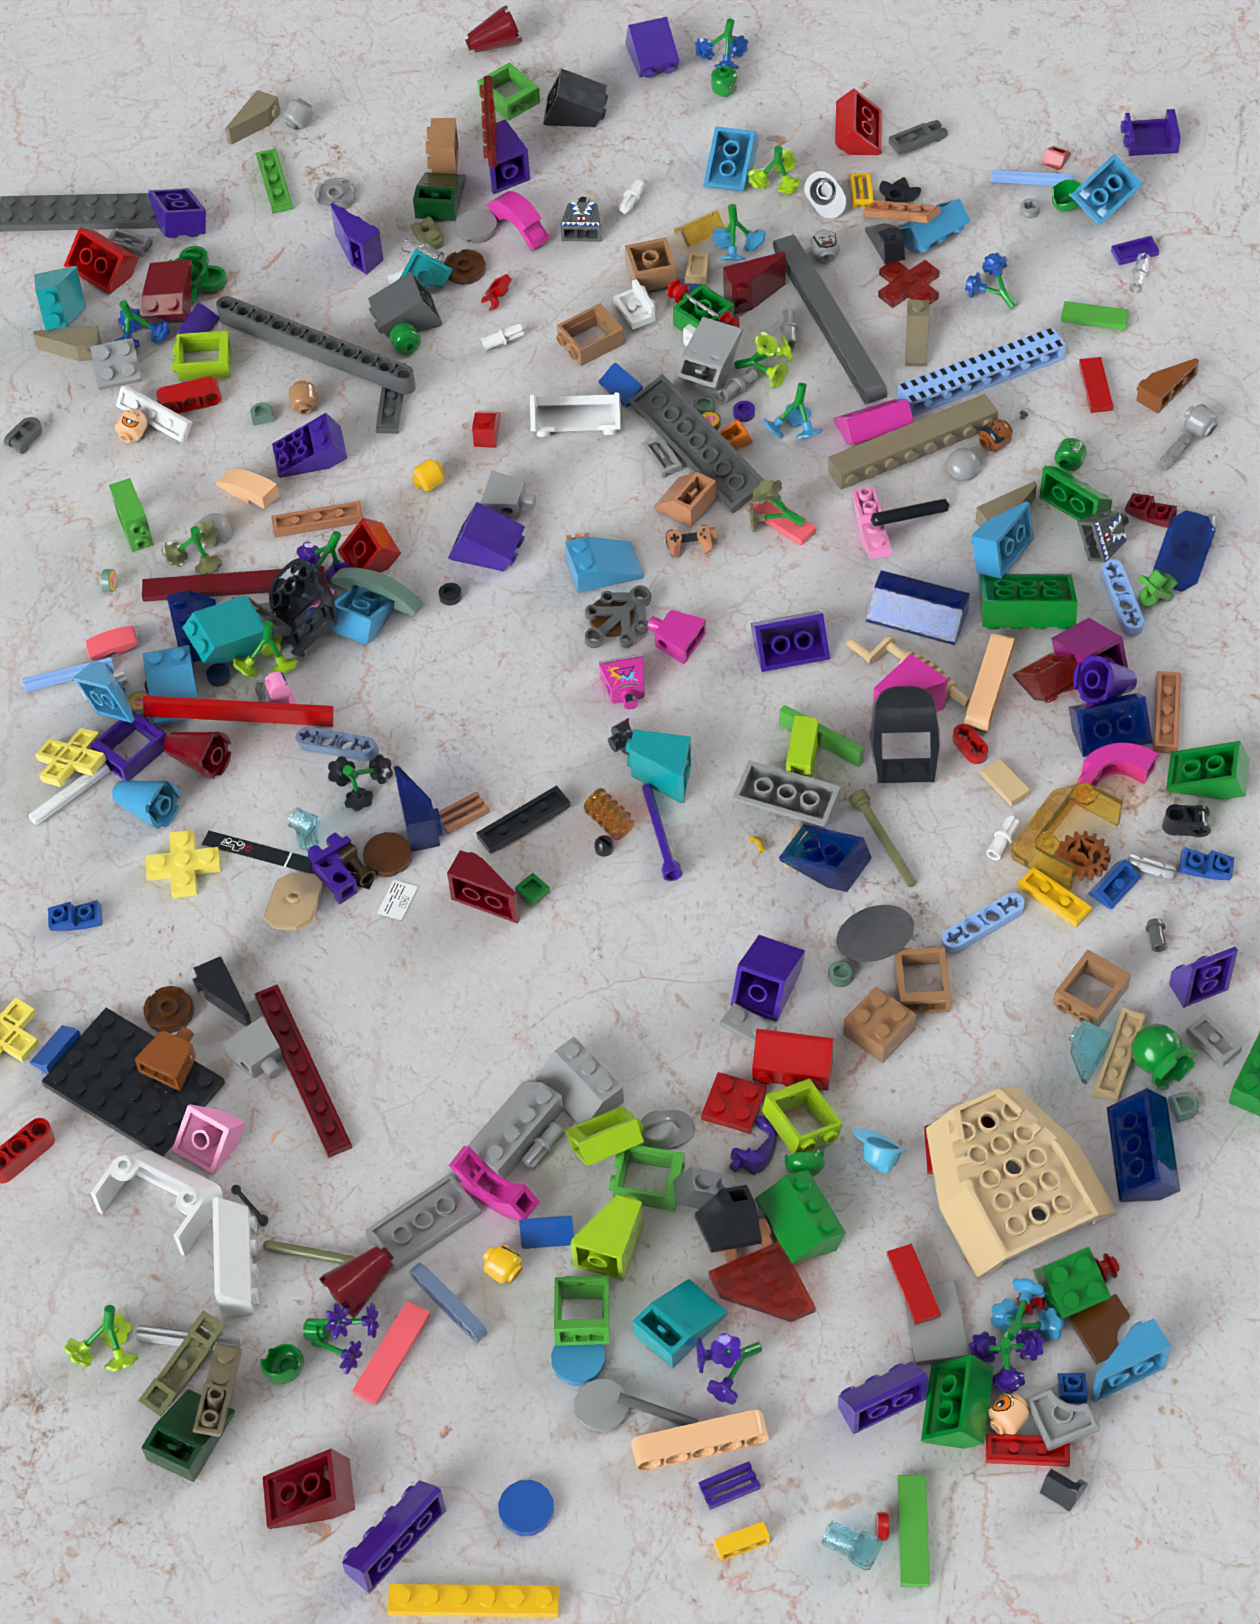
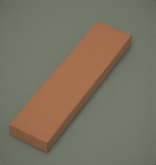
M880 200L874 201L863 210L865 217L929 223L941 214L939 206Z
M360 501L273 515L271 517L276 538L358 524L363 515Z
M1157 671L1153 751L1157 753L1171 754L1172 751H1178L1181 673Z

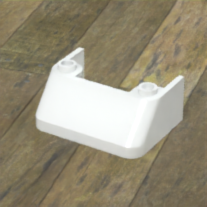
M615 393V395L554 397L530 395L531 432H537V437L551 436L550 432L603 431V435L617 434V430H621L620 393Z
M144 1149L117 1157L91 1192L98 1212L102 1214L105 1212L126 1181L132 1179L135 1175L140 1176L177 1195V1207L187 1217L174 1234L180 1254L185 1256L213 1216V1198L219 1197L223 1199L220 1186L151 1150Z

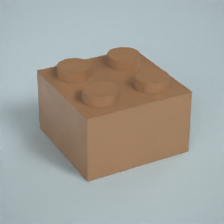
M431 118V126L427 127V140L429 141H426V154L430 155L427 160L428 169H432V173L458 174L459 142L456 118Z
M666 237L625 245L626 266L631 281L637 279L639 284L646 288V291L668 287L672 281L677 280V267Z
M876 986L844 1019L843 1035L881 1063H884L915 1030L916 1014Z

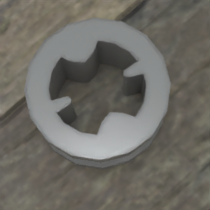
M1032 198L1023 200L1021 202V215L1025 218L1037 217L1039 214V202Z

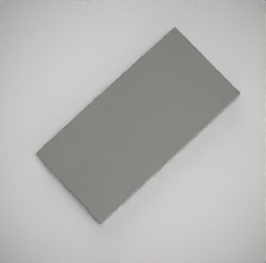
M452 1173L365 1230L366 1235L375 1246L380 1249L385 1247L392 1254L394 1259L391 1262L394 1265L393 1270L395 1272L482 1214L481 1208L458 1183L459 1181Z

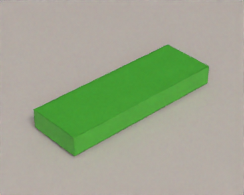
M1064 301L1061 322L1126 330L1129 310Z

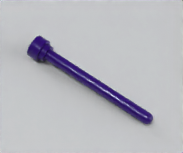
M644 784L642 791L664 861L661 868L663 878L666 881H675L683 874L681 866L672 857L650 784Z

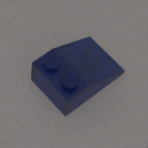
M394 766L399 798L412 852L440 846L439 836H443L438 808L433 809L432 801L427 794L399 766Z
M803 824L779 856L781 862L786 863V865L825 887L844 892L849 891L872 859L864 837Z

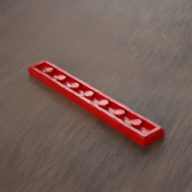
M143 696V712L145 717L333 727L334 707L327 705Z

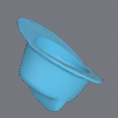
M855 1128L853 1130V1134L863 1142L864 1160L875 1170L889 1173L892 1167L897 1164L900 1154L907 1152L905 1148L898 1146L889 1138L876 1131L865 1128Z

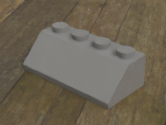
M749 760L734 793L733 801L826 827L833 822L840 805L841 786Z
M522 1082L468 1146L493 1172L506 1179L535 1144L534 1139L539 1138L550 1123L554 1122L564 1111L562 1095L542 1082Z

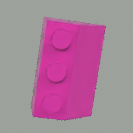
M892 399L833 418L846 444H854V446L914 423L908 399Z

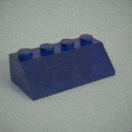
M881 570L873 589L866 622L955 645L969 610L970 593Z
M1146 1088L1107 1107L1119 1201H1160L1180 1192L1167 1098Z

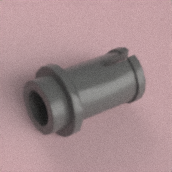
M1159 918L1151 919L1145 927L1146 932L1150 936L1151 949L1154 952L1165 951L1168 948L1164 934L1165 923Z

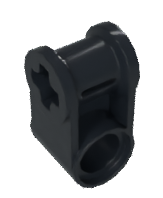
M1172 804L1166 809L1162 829L1165 833L1172 836L1205 837L1211 833V826L1208 824L1210 809L1204 805Z

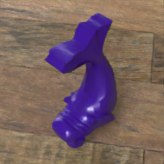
M756 1116L755 1125L768 1135V1138L761 1144V1147L753 1151L751 1148H748L746 1151L739 1148L732 1149L730 1158L733 1161L729 1168L733 1172H738L743 1167L752 1175H756L757 1172L763 1171L769 1165L775 1153L778 1133L766 1117Z

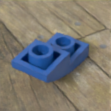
M1184 847L1180 855L1178 872L1207 879L1230 880L1233 873L1234 857L1211 850L1207 855Z
M98 900L78 906L67 902L49 907L48 925L50 931H72L101 926V904Z
M1058 1373L1059 1398L1066 1403L1076 1405L1087 1403L1086 1374Z

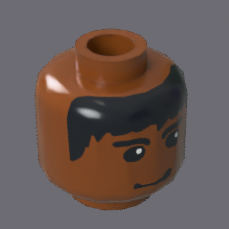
M994 419L980 428L979 442L984 449L988 448L990 451L996 452L1011 442L1013 430L1007 421Z

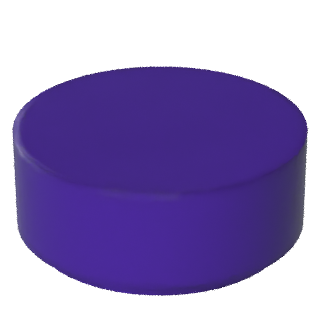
M749 401L737 402L733 407L734 418L736 420L739 419L740 422L751 421L755 417L754 404Z

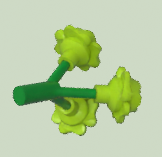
M776 146L774 148V159L766 168L757 170L753 167L748 172L750 177L749 183L752 184V187L765 190L766 186L770 185L768 181L769 171L775 166L776 172H782L781 178L783 180L778 184L777 191L787 196L797 192L801 179L790 177L788 171L795 169L794 163L797 162V159L793 156V151H787L781 146Z

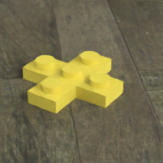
M80 728L68 743L48 739L35 754L38 761L49 764L39 775L42 782L61 787L74 771L93 776L107 760L104 753L92 750L90 745L100 737V733Z
M194 830L169 832L170 852L146 855L147 879L149 881L171 878L173 898L197 895L196 875L221 872L219 848L195 849Z
M16 997L0 1014V1055L5 1051L21 1062H24L39 1045L38 1039L23 1030L34 1018L36 1011Z

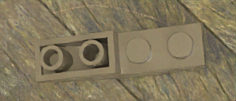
M215 1344L193 1427L194 1433L221 1436L236 1384L242 1349Z

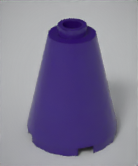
M1087 656L1082 663L1076 666L1073 675V685L1075 690H1078L1081 695L1079 696L1081 700L1087 703H1100L1132 692L1137 685V676L1134 671L1101 656Z

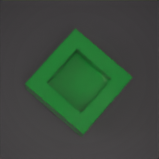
M532 873L515 886V892L533 907L550 893V887Z

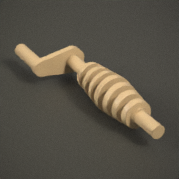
M887 636L872 652L853 638L847 641L846 646L863 657L869 664L874 663L888 652L900 659L899 664L910 654H913L948 678L946 699L952 697L964 707L969 705L970 698L957 690V683L951 680V677L945 674L936 663L923 658V656L916 654L912 650L905 652L895 645L896 640L894 637Z

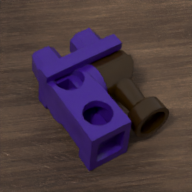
M335 832L326 839L327 848L322 850L319 845H314L307 852L312 862L313 872L331 890L336 901L342 904L358 893L356 880L361 886H366L374 880L376 872L370 866H363L358 859L356 846L351 843V839L347 835L342 838ZM351 868L356 873L355 878L347 869Z

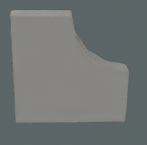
M1052 1389L1026 1398L1030 1412L1048 1451L1100 1431L1088 1403L1079 1405L1066 1403L1058 1398Z

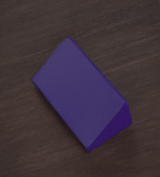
M198 302L178 329V334L210 332L219 320V316Z

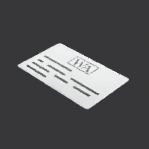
M393 880L377 914L402 921L418 887Z

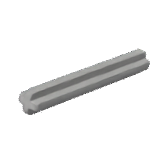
M138 1325L135 1337L138 1341L180 1346L188 1335V1331ZM221 1335L215 1343L240 1348L241 1346L239 1338Z

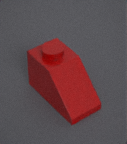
M475 412L472 425L474 447L496 448L501 412Z

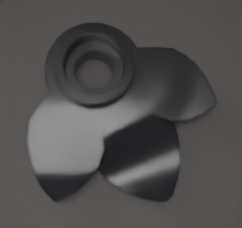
M903 177L893 184L882 181L879 191L885 196V201L905 203L917 199L921 194V187L910 188L908 181Z

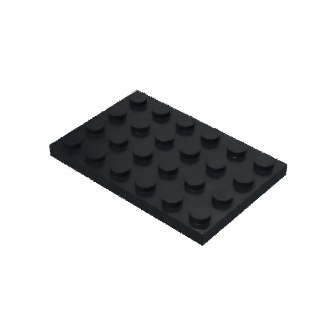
M107 1007L41 1081L44 1087L142 1148L151 1150L163 1157L175 1143L187 1106L191 1104L206 1107L225 1084L223 1077L195 1060L180 1091L140 1073L135 1058L155 1036Z

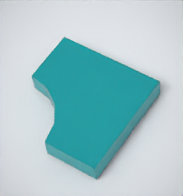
M415 249L400 278L412 272L425 288L435 286L443 289L453 269Z

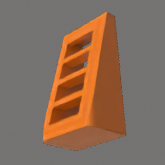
M739 419L719 431L735 450L752 442L749 433Z

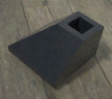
M747 1185L721 1189L695 1213L696 1222L711 1253L762 1244L756 1204Z

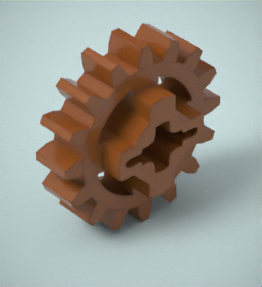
M1075 831L1073 838L1066 835L1065 842L1060 841L1059 849H1057V865L1063 866V873L1070 872L1071 879L1076 875L1079 876L1080 881H1083L1084 877L1087 876L1092 881L1094 874L1101 877L1102 872L1108 870L1111 854H1109L1110 847L1104 846V838L1097 840L1096 833L1088 836L1087 831H1084L1083 835H1079Z

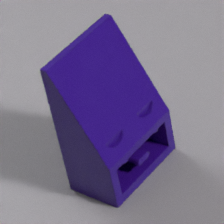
M331 203L335 235L351 266L367 275L384 260L379 229L363 221L360 217L349 213L345 208Z
M327 413L322 414L272 443L277 473L280 478L330 469L347 459L341 426Z

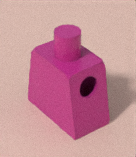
M671 610L663 620L652 616L647 628L655 632V646L685 665L706 635V619Z

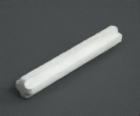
M104 763L93 776L81 775L29 813L30 820L35 825L43 822L110 772L108 765Z

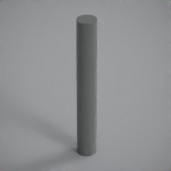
M620 1392L617 1403L682 1426L697 1423L699 1420Z

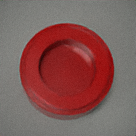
M876 1512L875 1539L876 1541H887L890 1527L889 1514L887 1512Z

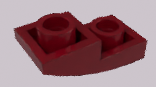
M1132 493L1125 507L1126 513L1142 521L1166 528L1171 527L1178 512L1177 506L1155 503L1154 496Z

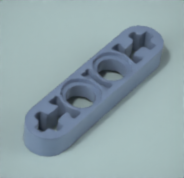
M310 726L301 728L295 736L299 746L306 751L339 757L343 756L360 761H371L379 753L377 744L370 737ZM332 738L331 743H329L328 745H322V743L326 739ZM352 742L349 748L342 749L344 744Z
M418 1263L409 1271L414 1282L474 1342L478 1343L488 1334L479 1319L426 1266Z

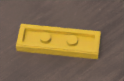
M1034 866L1018 881L1020 889L1076 928L1092 912L1090 905Z

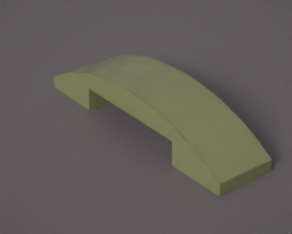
M203 1310L187 1332L186 1338L138 1401L159 1416H162L198 1370L218 1340L225 1325Z

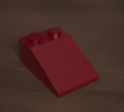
M784 251L723 267L724 298L734 304V314L753 310L786 285V254Z
M191 260L152 262L149 264L141 302V317L144 320L155 324L161 322L162 319L168 323H183L191 313Z
M460 850L447 872L451 900L518 924L520 919L516 892L483 858L473 852L468 853Z
M332 1448L262 1476L268 1529L330 1520L355 1510L350 1459Z

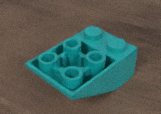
M688 1279L651 1302L632 1321L633 1334L673 1369L697 1345V1338L703 1339L728 1315V1312L694 1282Z

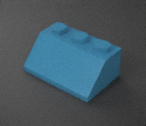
M960 198L937 204L936 206L940 207L941 214L929 223L908 221L899 226L898 228L905 239V247L911 252L920 251V253H923L932 248V243H940L948 239L947 235L951 232L955 234L965 229L963 225L970 222V219Z

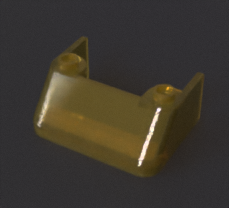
M1085 782L1053 790L1011 846V857L1014 861L1028 869L1034 866L1069 891L1073 884L1075 865L1055 855L1059 850V840L1053 835L1054 831L1075 804L1115 826H1118L1120 823L1123 801Z

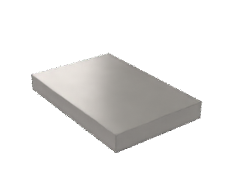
M955 1281L929 1284L941 1316L918 1325L914 1324L902 1295L914 1362L917 1366L940 1363L969 1355Z

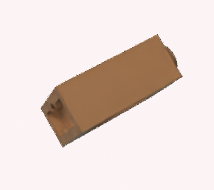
M601 303L557 325L556 339L561 347L564 346L570 357L581 366L625 344L624 328ZM596 325L606 334L583 347H580L572 338Z
M945 947L902 948L894 954L898 1002L915 1014L950 1012L951 992ZM939 964L942 991L906 993L903 966Z
M1087 949L1055 991L1053 1005L1062 1013L1070 1014L1078 1019L1081 1024L1097 1030L1128 989L1131 974ZM1083 972L1113 988L1097 1010L1067 993Z

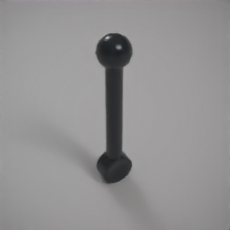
M233 1185L231 1192L234 1195H238L255 1214L259 1225L266 1226L269 1222L268 1217L261 1214L241 1192L239 1185Z

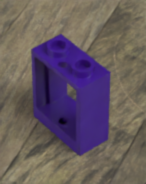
M133 711L135 720L132 723L119 720L90 744L92 750L104 753L107 759L105 763L110 771L123 781H130L165 751L163 744L166 733L159 726H153L143 714L139 715L135 711ZM137 730L151 742L129 761H126L115 753L113 749Z

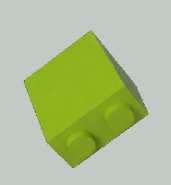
M616 1195L572 1238L573 1267L624 1281L644 1227L642 1202L632 1196L623 1197Z

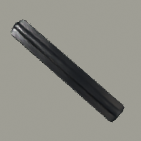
M943 498L871 514L870 522H872L873 526H881L948 511L950 504Z

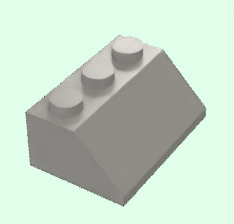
M572 1037L552 1053L536 1077L537 1082H542L562 1095L563 1109L576 1124L615 1109L624 1103L623 1087L575 1037Z

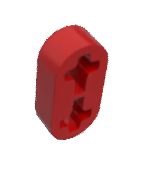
M959 724L954 728L953 743L966 759L973 764L984 763L988 758V746L970 725Z

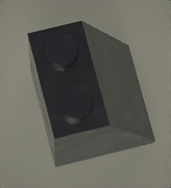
M561 69L547 95L543 124L547 126L596 127L599 120H603L606 114L604 106L608 99L606 94L607 85Z

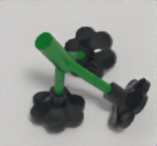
M378 754L376 758L369 762L368 769L355 770L354 762L340 756L336 761H331L328 764V770L330 771L328 779L331 782H336L341 787L345 786L347 782H352V792L346 794L344 804L346 808L360 811L364 807L372 805V798L374 796L372 791H366L364 788L358 787L356 778L358 775L370 773L372 780H377L379 784H385L387 779L393 776L392 763L389 758H384L382 754Z

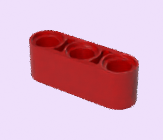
M205 377L164 386L156 392L157 402L177 414L215 406L222 400L218 381L214 377Z
M44 1118L33 1119L0 1146V1166L5 1165L0 1169L1 1184L11 1181L54 1144L55 1135L48 1120Z

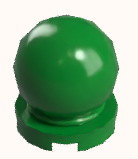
M1156 1023L1145 1026L1135 1034L1131 1042V1056L1136 1065L1148 1074H1153L1152 1082L1160 1090L1168 1089V1083L1174 1079L1178 1082L1181 1081L1194 1067L1195 1062L1192 1059L1198 1057L1191 1047H1182V1041L1177 1033L1163 1024Z

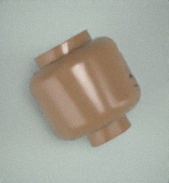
M306 380L295 382L289 389L291 408L302 415L310 414L318 406V395L315 385Z

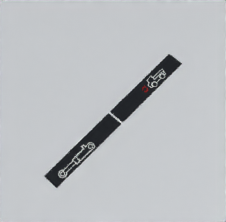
M208 830L201 844L208 847H218L219 850L301 872L315 874L312 862L307 856ZM351 868L347 869L355 878L356 873ZM356 880V884H357L358 887L365 888V889H369V890H370L371 885H372V883H373V881H372L370 884H368V885H366V886H361V885L357 882V880Z

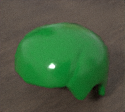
M1066 179L1053 186L1051 191L1054 207L1062 212H1070L1077 209L1080 205L1070 195L1081 184L1076 180Z
M816 1150L814 1153L797 1152L789 1157L786 1154V1169L791 1174L808 1169L812 1177H814L824 1167V1151Z
M281 1344L274 1348H269L266 1358L260 1359V1365L266 1377L274 1383L286 1384L299 1376L304 1366V1357L301 1351L294 1345Z

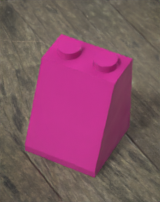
M910 654L874 687L873 703L879 693L887 688L916 686L923 688L933 697L938 712L946 707L948 678L913 654Z

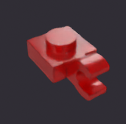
M508 274L494 279L485 292L486 296L482 298L481 302L485 303L488 300L491 302L489 311L497 309L499 306L498 297H502L508 292V286L512 281Z

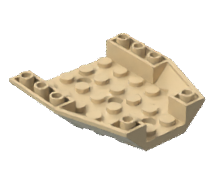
M1002 1087L992 1090L951 1109L926 1128L939 1209L977 1279L1001 1268L1004 1261L1090 1221L1094 1225L1117 1214L1080 1145L1019 1087ZM981 1118H992L995 1126L992 1128L984 1127L981 1124ZM1010 1162L1016 1163L1020 1167V1172L1018 1174L1009 1173L1006 1169V1164ZM1041 1209L1044 1211L1046 1219L1042 1221L1035 1220L1031 1214L1032 1210Z

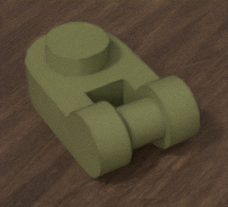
M430 216L424 218L421 223L411 224L413 234L426 249L434 251L443 247V234Z

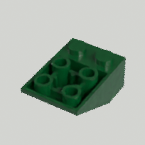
M425 172L416 185L413 197L415 219H424L430 216L432 220L456 221L466 175Z
M187 1389L154 1425L141 1448L147 1461L195 1482L220 1437L193 1432L201 1394ZM229 1408L222 1434L235 1414L234 1409Z

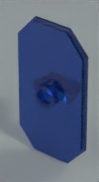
M1186 510L1170 520L1153 571L1157 569L1163 574H1170L1178 582L1173 590L1183 592L1198 583L1216 532L1209 517Z

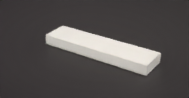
M126 385L121 386L116 404L117 407L124 411L137 409L146 416L145 419L149 425L181 443L187 442L192 421Z

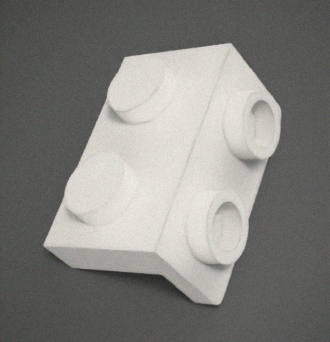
M637 279L632 281L631 290L613 296L614 304L632 330L656 321V303L653 299L650 300L646 288L643 285L641 286Z

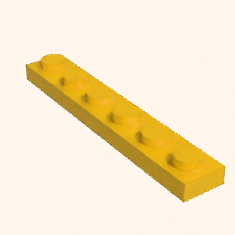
M389 1584L387 1612L388 1615L558 1617L560 1589L559 1586Z

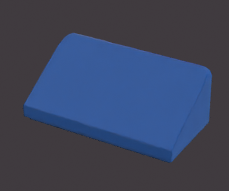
M617 363L612 364L599 380V384L610 394L620 393L621 403L625 407L630 406L628 400L643 389V386Z
M1126 859L1116 862L1088 894L1111 910L1136 884L1141 876Z
M61 1025L30 1061V1064L48 1074L81 1036L79 1030Z
M571 1215L519 1220L521 1246L523 1249L571 1246V1240L574 1237Z

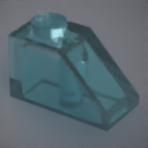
M1083 1020L1079 1028L1074 1027L1069 1041L1072 1042L1070 1053L1081 1082L1087 1085L1108 1049L1111 1033Z

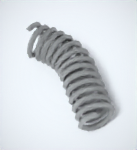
M257 680L255 685L256 694L260 700H266V695L262 690L263 682Z

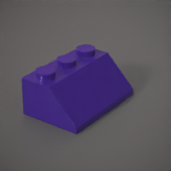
M820 611L750 623L754 648L761 672L830 659L824 615Z
M912 1361L905 1365L903 1363L897 1364L886 1374L871 1376L864 1384L856 1388L851 1386L843 1390L838 1396V1408L854 1435L925 1401L929 1377Z

